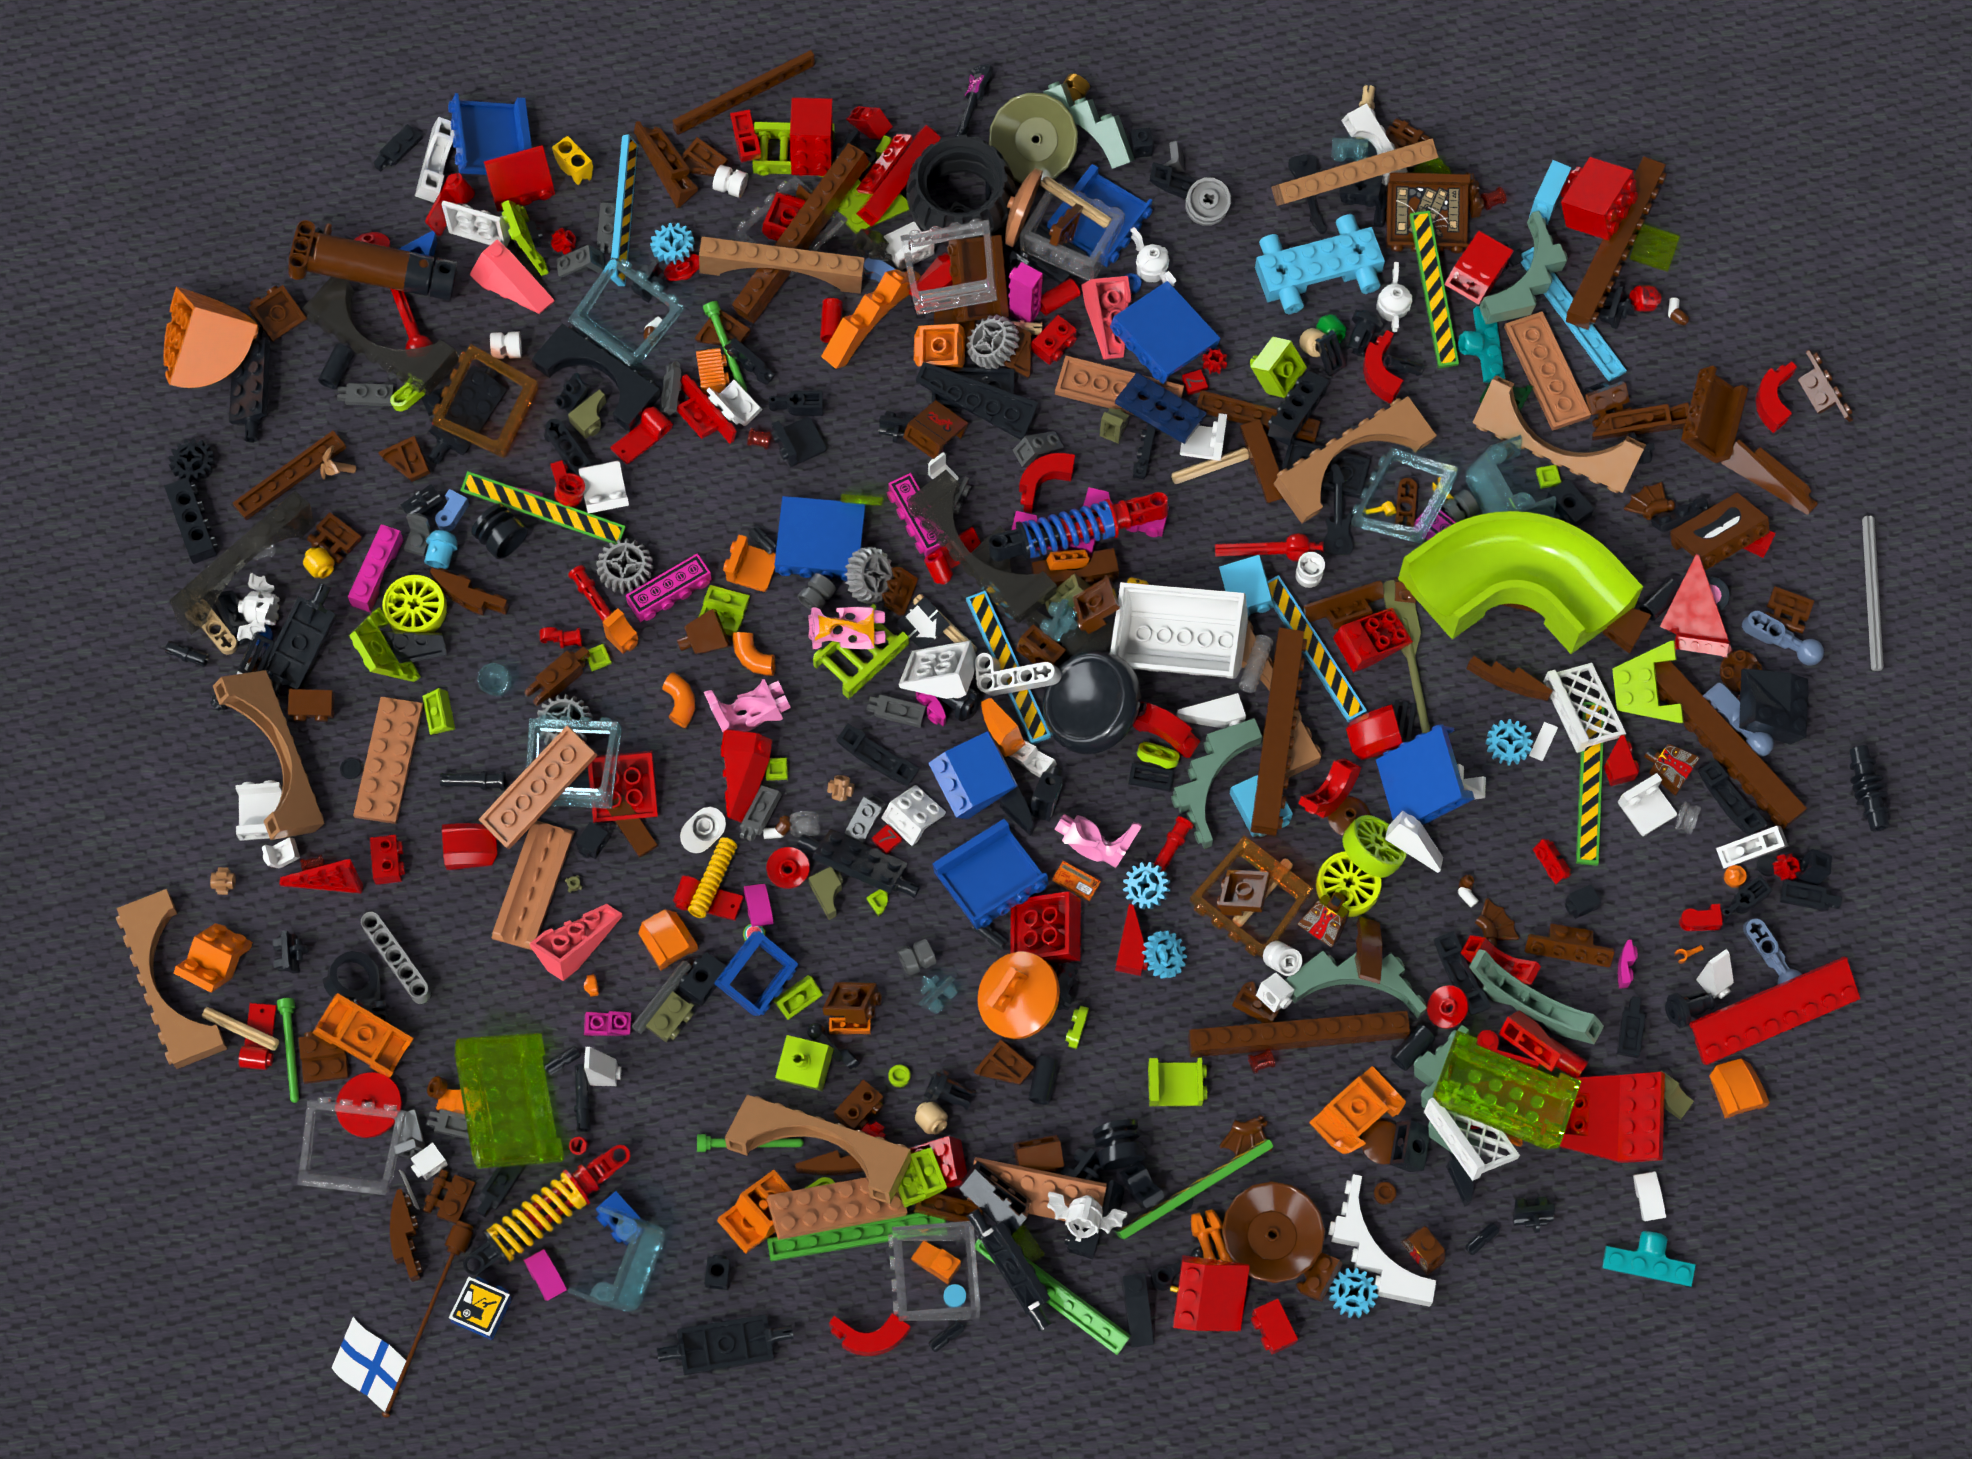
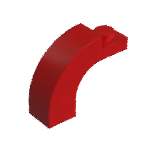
M750 110L730 113L741 163L761 159L758 136L755 135Z
M1386 330L1383 336L1379 335L1375 344L1369 343L1364 357L1363 373L1369 388L1379 398L1391 404L1401 390L1403 380L1388 372L1383 365L1382 357L1392 343L1394 333Z
M1792 361L1786 366L1784 364L1781 365L1776 371L1770 368L1763 377L1756 393V408L1759 417L1773 433L1786 424L1792 415V412L1781 403L1777 394L1778 387L1793 376L1797 368Z
M1067 453L1048 454L1038 458L1027 467L1019 483V492H1022L1020 504L1024 505V512L1032 513L1035 493L1038 487L1045 481L1052 479L1071 481L1075 455Z
M1146 703L1145 714L1137 716L1133 727L1138 731L1150 732L1163 738L1185 758H1190L1200 743V740L1190 732L1192 728L1167 710L1150 703Z
M1345 758L1334 760L1322 786L1314 793L1301 796L1298 804L1305 807L1307 812L1322 818L1331 815L1349 795L1359 776L1361 767Z
M1470 935L1461 951V954L1471 963L1479 949L1485 950L1500 967L1524 984L1531 985L1541 968L1535 961L1517 959L1503 953L1485 937Z
M893 1313L880 1329L871 1333L857 1332L836 1316L829 1322V1327L832 1328L830 1332L838 1339L845 1338L842 1342V1348L862 1356H876L889 1352L897 1347L911 1331V1326Z

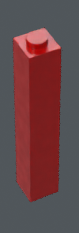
M925 125L916 134L874 193L868 197L856 213L871 227L880 220L907 184L915 160L921 156L924 149L931 144H936L941 139L934 129Z

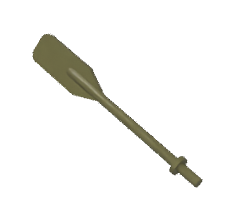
M1394 580L1386 581L1383 584L1386 609L1391 607L1394 609L1413 641L1412 644L1402 648L1401 651L1407 658L1422 733L1430 732V726L1415 659L1421 635L1415 603L1395 601Z

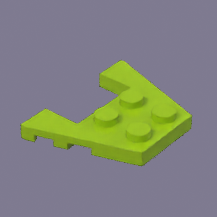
M859 179L835 210V213L855 234L871 228L870 225L856 214L871 195L858 193L856 189L861 183ZM899 194L880 220L873 226L894 218L901 213L910 211L907 200Z
M510 200L501 203L504 210L502 216L505 222L509 223L510 228L508 232L512 240L517 241L519 247L522 248L541 276L549 274L545 260L535 249L526 222L530 220L525 207H521L519 204L516 205Z
M379 607L349 635L353 641V646L360 653L364 665L370 672L415 682L421 676L412 661L399 663L380 631V628H384L389 622Z
M1669 641L1612 669L1617 711L1684 723L1682 704L1659 706L1655 663L1677 660L1675 641Z

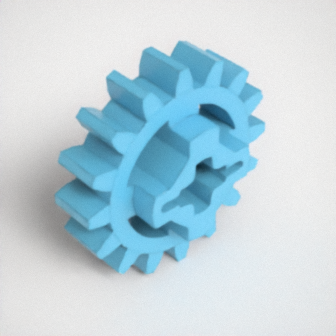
M669 223L667 228L662 225L661 231L655 230L656 236H651L652 243H650L654 257H658L659 262L665 260V263L668 265L670 261H673L674 265H676L677 260L684 262L683 257H690L689 251H694L693 245L695 241L691 230L688 231L687 226L681 228L680 224L677 223L673 227Z
M1508 719L1507 724H1504L1502 720L1499 721L1498 726L1494 724L1491 728L1492 731L1488 732L1487 737L1489 738L1485 742V744L1490 745L1487 752L1494 753L1492 759L1500 758V764L1505 760L1508 766H1510L1512 761L1519 764L1520 758L1525 760L1527 754H1530L1532 749L1529 746L1533 743V740L1529 739L1531 732L1525 733L1527 726L1519 727V721L1512 724L1511 719ZM1522 748L1519 752L1514 754V751L1516 749Z
M1141 862L1140 868L1132 866L1134 872L1126 873L1129 876V880H1123L1124 883L1128 884V887L1123 889V891L1129 892L1126 899H1133L1132 904L1134 906L1139 905L1141 909H1145L1146 905L1149 909H1153L1154 903L1160 906V899H1167L1164 893L1170 892V889L1166 888V884H1169L1170 880L1164 879L1167 872H1160L1162 867L1158 865L1154 867V863L1151 862L1147 866ZM1156 876H1157V878H1158V880H1159V884H1158L1157 881L1155 880V877H1156ZM1144 884H1150L1149 888H1144ZM1134 887L1138 891V896L1135 893Z
M1169 931L1156 932L1148 937L1149 942L1144 943V946L1147 948L1146 951H1142V954L1147 955L1144 963H1149L1148 971L1154 970L1153 975H1160L1161 979L1175 977L1176 974L1182 972L1180 967L1186 965L1182 961V959L1187 958V955L1182 953L1186 948L1180 946L1182 940H1176L1175 933L1169 934Z
M1347 1268L1345 1275L1339 1272L1337 1274L1339 1280L1334 1279L1332 1282L1334 1286L1329 1288V1292L1334 1293L1329 1297V1301L1336 1302L1333 1308L1340 1307V1315L1346 1311L1349 1318L1352 1317L1353 1313H1356V1316L1360 1318L1361 1311L1368 1314L1370 1311L1368 1306L1372 1308L1375 1306V1302L1372 1299L1378 1298V1294L1373 1293L1378 1288L1377 1285H1371L1374 1278L1370 1277L1367 1279L1365 1277L1366 1271L1358 1274V1268H1355L1353 1273ZM1351 1279H1356L1360 1282H1353ZM1340 1285L1342 1286V1289L1344 1290L1343 1295H1342L1341 1297H1339V1286H1340ZM1350 1289L1352 1291L1359 1289L1356 1296L1352 1295L1347 1297L1350 1292ZM1366 1289L1368 1291L1367 1301H1365V1297L1363 1296V1292ZM1346 1304H1355L1356 1307H1350Z

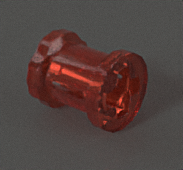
M1497 187L1493 192L1481 194L1486 210H1491L1493 206L1498 204H1506L1507 197L1502 187Z
M750 428L747 446L757 445L768 450L771 441L770 431L765 433Z
M322 854L317 858L300 859L302 871L325 865Z
M1269 1048L1255 1056L1252 1054L1248 1055V1061L1254 1074L1258 1073V1070L1275 1067V1060Z

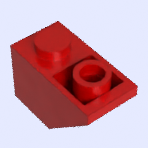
M858 106L851 111V115L846 119L870 139L880 140L893 127L880 108Z
M1625 735L1619 737L1604 765L1610 786L1633 781L1639 772V765L1636 760H1633L1631 754V743L1626 741Z

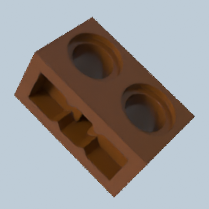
M1034 624L1020 637L1016 648L1019 653L1033 664L1048 662L1056 667L1061 663L1066 651L1065 648Z

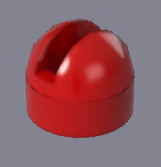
M580 1136L573 1138L569 1143L570 1151L576 1155L585 1153L588 1148L587 1140ZM580 1140H582V1146L580 1148V1151H578L576 1149L579 1146Z

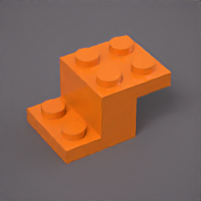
M215 923L194 936L187 959L176 965L174 974L212 993L232 979L240 956L250 950L253 942L247 940L241 934L228 930L224 925Z
M772 1170L742 1192L736 1204L719 1216L717 1221L743 1252L747 1254L776 1232L767 1203L768 1195L789 1192L792 1189L775 1170Z

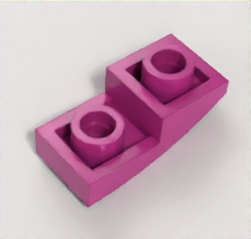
M916 692L918 702L924 706L928 705V719L937 725L939 723L944 727L946 715L938 699L933 695Z
M766 885L744 886V895L751 926L773 924Z
M1627 940L1620 954L1618 963L1619 989L1628 988L1631 981H1633V971L1628 967L1634 964L1638 958L1636 946L1632 944V940Z
M629 1012L585 1013L584 1035H630L631 1013Z
M544 1249L524 1259L533 1280L536 1281L546 1301L567 1290Z

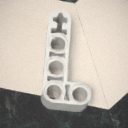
M987 653L979 654L975 660L977 686L980 691L990 696L1057 684L1061 679L1060 669L1048 662L1001 670L998 659ZM990 660L989 667L985 669V663ZM1032 673V678L1026 681L1027 675ZM1012 677V682L1007 685V679ZM992 680V686L987 689L988 682Z

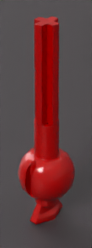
M391 289L409 337L405 346L406 354L410 360L418 363V374L429 372L437 365L430 359L434 352L433 343L428 337L420 334L405 292Z
M1300 533L1287 537L1286 542L1215 544V556L1286 554L1288 559L1298 562L1304 553L1316 552V550L1324 552V542L1319 544L1309 542V538Z

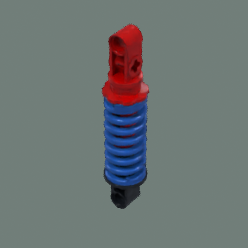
M1155 492L1127 501L1121 500L1118 504H1112L1109 499H1105L1099 502V504L1093 503L1090 508L1082 506L1080 511L1071 509L1069 514L1065 511L1060 512L1059 516L1050 514L1048 520L1045 517H1039L1037 522L1034 520H1029L1028 522L1019 521L1016 522V529L990 536L989 555L994 561H1003L1023 555L1024 559L1028 561L1039 556L1038 550H1035L1036 547L1040 548L1042 555H1046L1047 544H1050L1053 552H1057V542L1059 541L1062 548L1066 550L1069 548L1068 542H1072L1077 547L1080 544L1079 539H1083L1085 544H1089L1091 536L1094 537L1095 541L1101 540L1100 534H1102L1103 539L1116 538L1119 535L1120 529H1130L1132 526L1143 525L1166 518L1168 515V498L1164 493Z

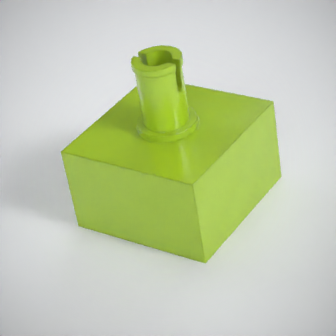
M1272 337L1259 356L1254 355L1250 360V367L1265 392L1282 398L1287 396L1299 376H1302L1307 369L1293 343L1290 340Z
M787 1035L775 1078L786 1083L823 1091L834 1049L826 1044Z

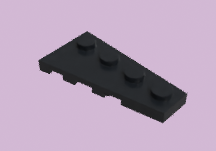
M381 631L399 663L416 662L447 655L443 633ZM359 653L360 660H361V664H362V668H363V672L370 671V670L364 665L363 658L361 657V655H360V653Z

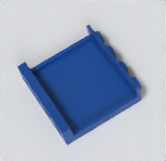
M455 93L452 101H449L448 110L449 113H452L451 130H454L453 147L456 148L455 164L458 165L459 173L487 175L484 161L532 148L525 98L517 97L514 104L459 100L458 93Z
M1091 164L1071 192L1109 216L1112 220L1107 228H1103L1081 213L1074 239L1069 242L1087 253V256L1108 267L1111 262L1115 263L1122 247L1125 249L1129 245L1132 235L1130 229L1135 227L1139 231L1143 219L1150 217L1153 211L1151 208L1152 199H1149L1147 203L1100 176L1098 174L1099 168ZM1063 201L1047 222V228L1051 229L1053 224H1057L1061 216L1064 217L1067 209L1072 207Z
M1168 281L1115 315L1110 325L1112 332L1125 343L1127 349L1138 357L1140 363L1145 365L1153 377L1159 380L1162 385L1166 383L1170 375L1207 350H1215L1221 339Z
M782 496L774 564L775 572L782 576L799 574L804 578H810L815 573H818L828 580L835 577L847 581V576L844 574L848 571L845 567L849 564L848 558H851L852 553L861 548L866 512L865 503Z
M1443 724L1432 727V731L1419 734L1411 742L1401 743L1399 748L1386 751L1382 757L1376 759L1393 820L1404 811L1414 816L1424 825L1475 799L1473 791L1464 790L1448 734L1455 731L1454 728L1446 727Z
M1005 819L932 863L934 873L976 930L988 926L993 919L1007 914L1012 907L1017 904H1023L1031 895L1042 892L1049 885L1047 874H1043L1013 836Z

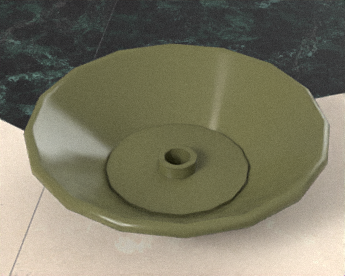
M1028 92L1011 98L997 111L990 126L989 146H994L1003 155L1004 160L1011 168L1015 181L1022 184L1035 168L1043 171L1041 181L1045 176L1054 180L1069 167L1077 151L1078 131L1073 115L1061 101L1045 93ZM1035 136L1039 137L1038 143L1034 142Z

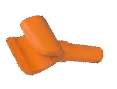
M1700 945L1687 951L1678 949L1674 956L1679 953L1684 954L1685 958L1678 961V963L1682 964L1686 962L1688 957L1702 951L1703 947Z

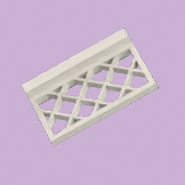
M1592 663L1556 672V670L1547 672L1543 681L1544 685L1553 690L1551 700L1577 753L1585 751L1586 747L1617 739L1621 735L1626 734ZM1588 670L1592 677L1591 681L1579 677L1580 672ZM1568 677L1573 679L1574 682L1570 687L1562 683L1561 678ZM1576 681L1588 686L1585 693L1573 688ZM1590 687L1599 691V699L1587 694ZM1571 693L1582 697L1580 704L1571 701L1569 697ZM1584 699L1596 704L1594 710L1582 706ZM1598 705L1607 708L1609 712L1607 717L1595 712ZM1579 710L1591 715L1588 722L1579 718ZM1593 717L1605 721L1602 728L1590 723ZM1609 723L1614 725L1618 732L1611 733L1604 730V728ZM1589 728L1600 734L1597 738L1589 739L1586 731Z
M1471 1087L1438 1099L1437 1096L1429 1099L1424 1113L1472 1181L1480 1178L1481 1174L1519 1158L1520 1155ZM1469 1096L1473 1105L1460 1102L1461 1098ZM1443 1105L1455 1106V1112L1447 1111ZM1458 1108L1470 1111V1117L1457 1114ZM1473 1114L1482 1115L1485 1123L1472 1119ZM1455 1120L1467 1123V1129L1459 1128ZM1470 1126L1483 1128L1482 1135L1469 1131ZM1486 1130L1495 1132L1497 1140L1485 1136ZM1467 1138L1479 1140V1147L1471 1145ZM1483 1142L1494 1145V1152L1483 1149ZM1498 1147L1507 1149L1510 1155L1498 1154ZM1480 1154L1491 1157L1492 1162L1484 1164Z

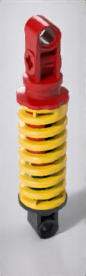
M615 1145L604 1154L592 1160L586 1167L582 1164L577 1167L578 1170H575L574 1173H570L566 1169L563 1170L560 1175L561 1180L553 1179L551 1181L552 1189L548 1187L541 1188L542 1197L538 1194H533L531 1196L532 1204L527 1201L522 1202L521 1207L523 1211L516 1208L512 1210L513 1219L509 1216H504L502 1218L504 1228L500 1224L494 1223L490 1228L482 1231L486 1242L465 1257L463 1261L464 1270L468 1274L477 1275L498 1259L508 1266L514 1260L513 1254L515 1250L520 1254L524 1252V1247L521 1244L522 1240L528 1246L534 1245L530 1234L533 1233L538 1239H542L544 1237L542 1232L544 1228L549 1232L554 1229L551 1224L553 1221L557 1224L563 1223L562 1214H565L567 1217L573 1215L570 1208L575 1206L577 1209H582L584 1206L589 1205L588 1195L593 1191L597 1192L600 1189L599 1183L605 1181L629 1161V1149L624 1145ZM618 1148L622 1149L625 1153L624 1159L620 1162L616 1161L613 1157L614 1151ZM471 1258H477L480 1262V1266L476 1271H470L467 1267V1263Z

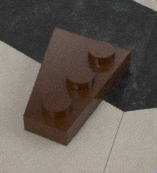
M1076 203L1071 209H1067L1064 217L1061 216L1057 224L1052 225L1049 235H1051L1049 244L1057 247L1063 245L1064 242L1073 241L1084 206Z

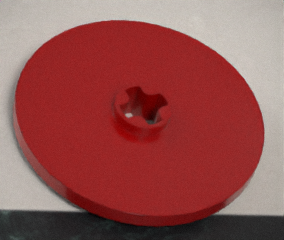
M373 1072L363 1073L350 1079L342 1087L336 1100V1114L340 1124L350 1134L361 1138L376 1137L387 1132L396 1123L402 1108V1097L396 1084L387 1076ZM366 1101L372 1102L373 1107L371 1109L366 1108L364 1104Z

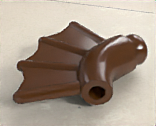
M1659 482L1653 486L1645 485L1639 493L1631 494L1630 503L1623 509L1642 514L1645 519L1651 520L1656 514L1667 512L1668 510L1673 511L1675 504L1673 500L1665 498L1663 483Z
M1487 898L1481 915L1475 922L1481 928L1483 937L1487 938L1495 947L1498 940H1518L1519 936L1514 929L1515 922L1507 917L1503 907L1494 905Z
M1260 1115L1246 1122L1234 1120L1230 1132L1219 1147L1230 1149L1235 1153V1156H1238L1260 1141L1267 1139L1262 1129L1267 1126L1264 1116Z

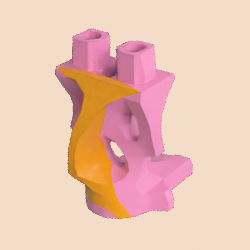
M812 607L811 615H808L809 639L812 640L813 649L822 647V642L825 641L840 642V647L851 649L875 648L874 644L885 643V631H874V623H885L884 611L874 610L872 607L836 608V612H839V618L824 616L820 609ZM853 613L855 618L853 620L846 619L845 614ZM837 625L843 627V631L840 634L833 633V629ZM855 635L857 640L850 642L848 640L849 636Z

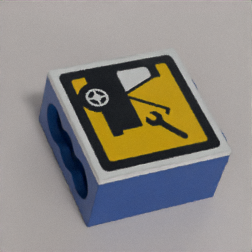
M468 1277L449 1319L458 1326L493 1340L512 1298L508 1294L509 1291L503 1287L496 1286L494 1288L488 1285V1281L480 1277H476V1279Z

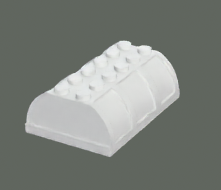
M1120 582L1118 596L1120 609L1116 611L1110 653L1124 659L1132 669L1185 673L1198 676H1217L1235 679L1238 676L1242 666L1248 624L1245 593Z

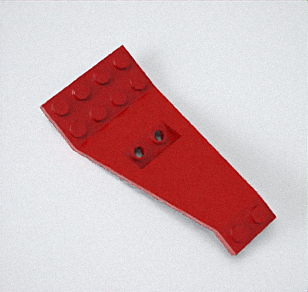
M1662 1072L1464 1084V1089L1469 1087L1473 1089L1490 1114L1497 1108H1503L1513 1115L1528 1121L1532 1127L1530 1130H1527L1524 1138L1620 1163L1663 1160L1665 1074ZM1469 1096L1464 1097V1103L1472 1106L1473 1102ZM1463 1109V1116L1469 1118L1471 1112ZM1473 1114L1472 1119L1485 1123L1482 1115ZM1493 1117L1497 1124H1503V1120L1500 1117ZM1583 1123L1582 1128L1579 1129V1125ZM1471 1125L1470 1129H1479V1127Z

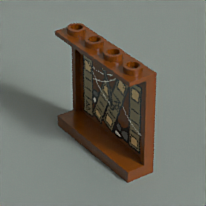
M1390 172L1387 176L1386 248H1391V251L1394 252L1403 251V248H1411L1412 252H1416L1409 215L1410 213L1430 211L1438 253L1443 252V249L1451 250V253H1463V250H1466L1469 245L1467 244L1470 175Z

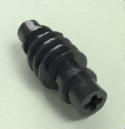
M1868 746L1854 747L1849 750L1852 760L1850 769L1855 771V776L1850 779V782L1854 784L1852 790L1856 792L1854 794L1855 799L1858 800L1856 804L1864 805L1865 812L1863 817L1868 819L1872 832L1887 829L1890 826L1887 818L1889 809L1884 807L1882 798L1887 796L1888 792L1879 791L1886 787L1885 783H1877L1884 779L1883 775L1875 774L1873 765L1876 762L1874 758H1871Z

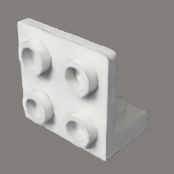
M915 222L880 238V242L900 271L934 255V242L932 238H925Z
M733 380L720 394L711 388L706 390L711 395L709 397L711 402L719 406L723 410V415L728 420H732L736 425L740 423L746 426L763 410L736 380Z
M1219 413L1218 422L1214 421L1213 427L1198 426L1185 444L1181 443L1180 455L1221 461L1227 414Z
M619 461L579 469V475L585 483L583 494L588 513L629 505Z
M1658 773L1623 793L1618 801V804L1641 836L1647 835L1677 816L1676 811L1658 787L1662 781Z
M914 785L890 801L881 818L913 846L918 842L923 831L942 818L946 811L917 785Z

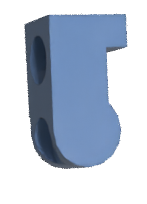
M868 257L864 262V272L867 278L875 279L879 283L885 272L894 270L893 267L877 257Z
M451 489L445 495L447 500L445 507L435 517L438 528L448 532L455 528L469 506L466 497Z

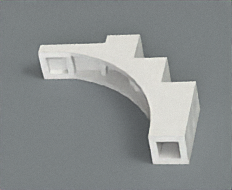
M1353 1174L1351 1181L1347 1180L1345 1186V1194H1348L1347 1202H1343L1341 1215L1345 1217L1337 1216L1335 1222H1330L1328 1235H1332L1331 1242L1357 1247V1249L1353 1248L1351 1262H1355L1354 1269L1358 1268V1270L1380 1274V1276L1376 1275L1374 1283L1378 1287V1296L1430 1307L1433 1303L1436 1280L1420 1277L1403 1269L1381 1251L1368 1232L1360 1210L1358 1197L1362 1176Z

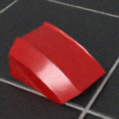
M776 192L763 222L762 233L768 239L778 241L807 200L787 193Z
M1392 705L1366 713L1352 720L1346 728L1352 752L1361 760L1383 755L1386 751L1399 748V745L1403 743Z
M442 824L443 857L447 870L491 866L497 856L496 837L483 824Z

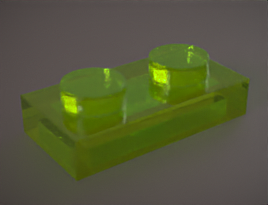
M1022 1223L1012 1235V1238L1022 1248L1023 1255L1034 1263L1044 1256V1252Z

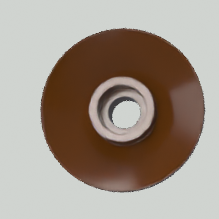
M1347 797L1328 816V822L1337 834L1343 836L1346 829L1355 819L1363 815H1370V812L1361 800L1355 797ZM1352 812L1354 816L1348 817L1346 813Z

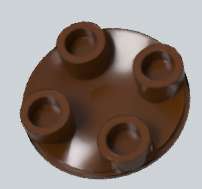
M1736 650L1729 653L1720 665V676L1723 683L1735 692H1740L1741 669L1762 670V665L1758 662L1757 658L1744 650Z
M1378 1121L1363 1133L1361 1139L1366 1143L1362 1146L1364 1155L1375 1163L1390 1164L1396 1125L1387 1121Z

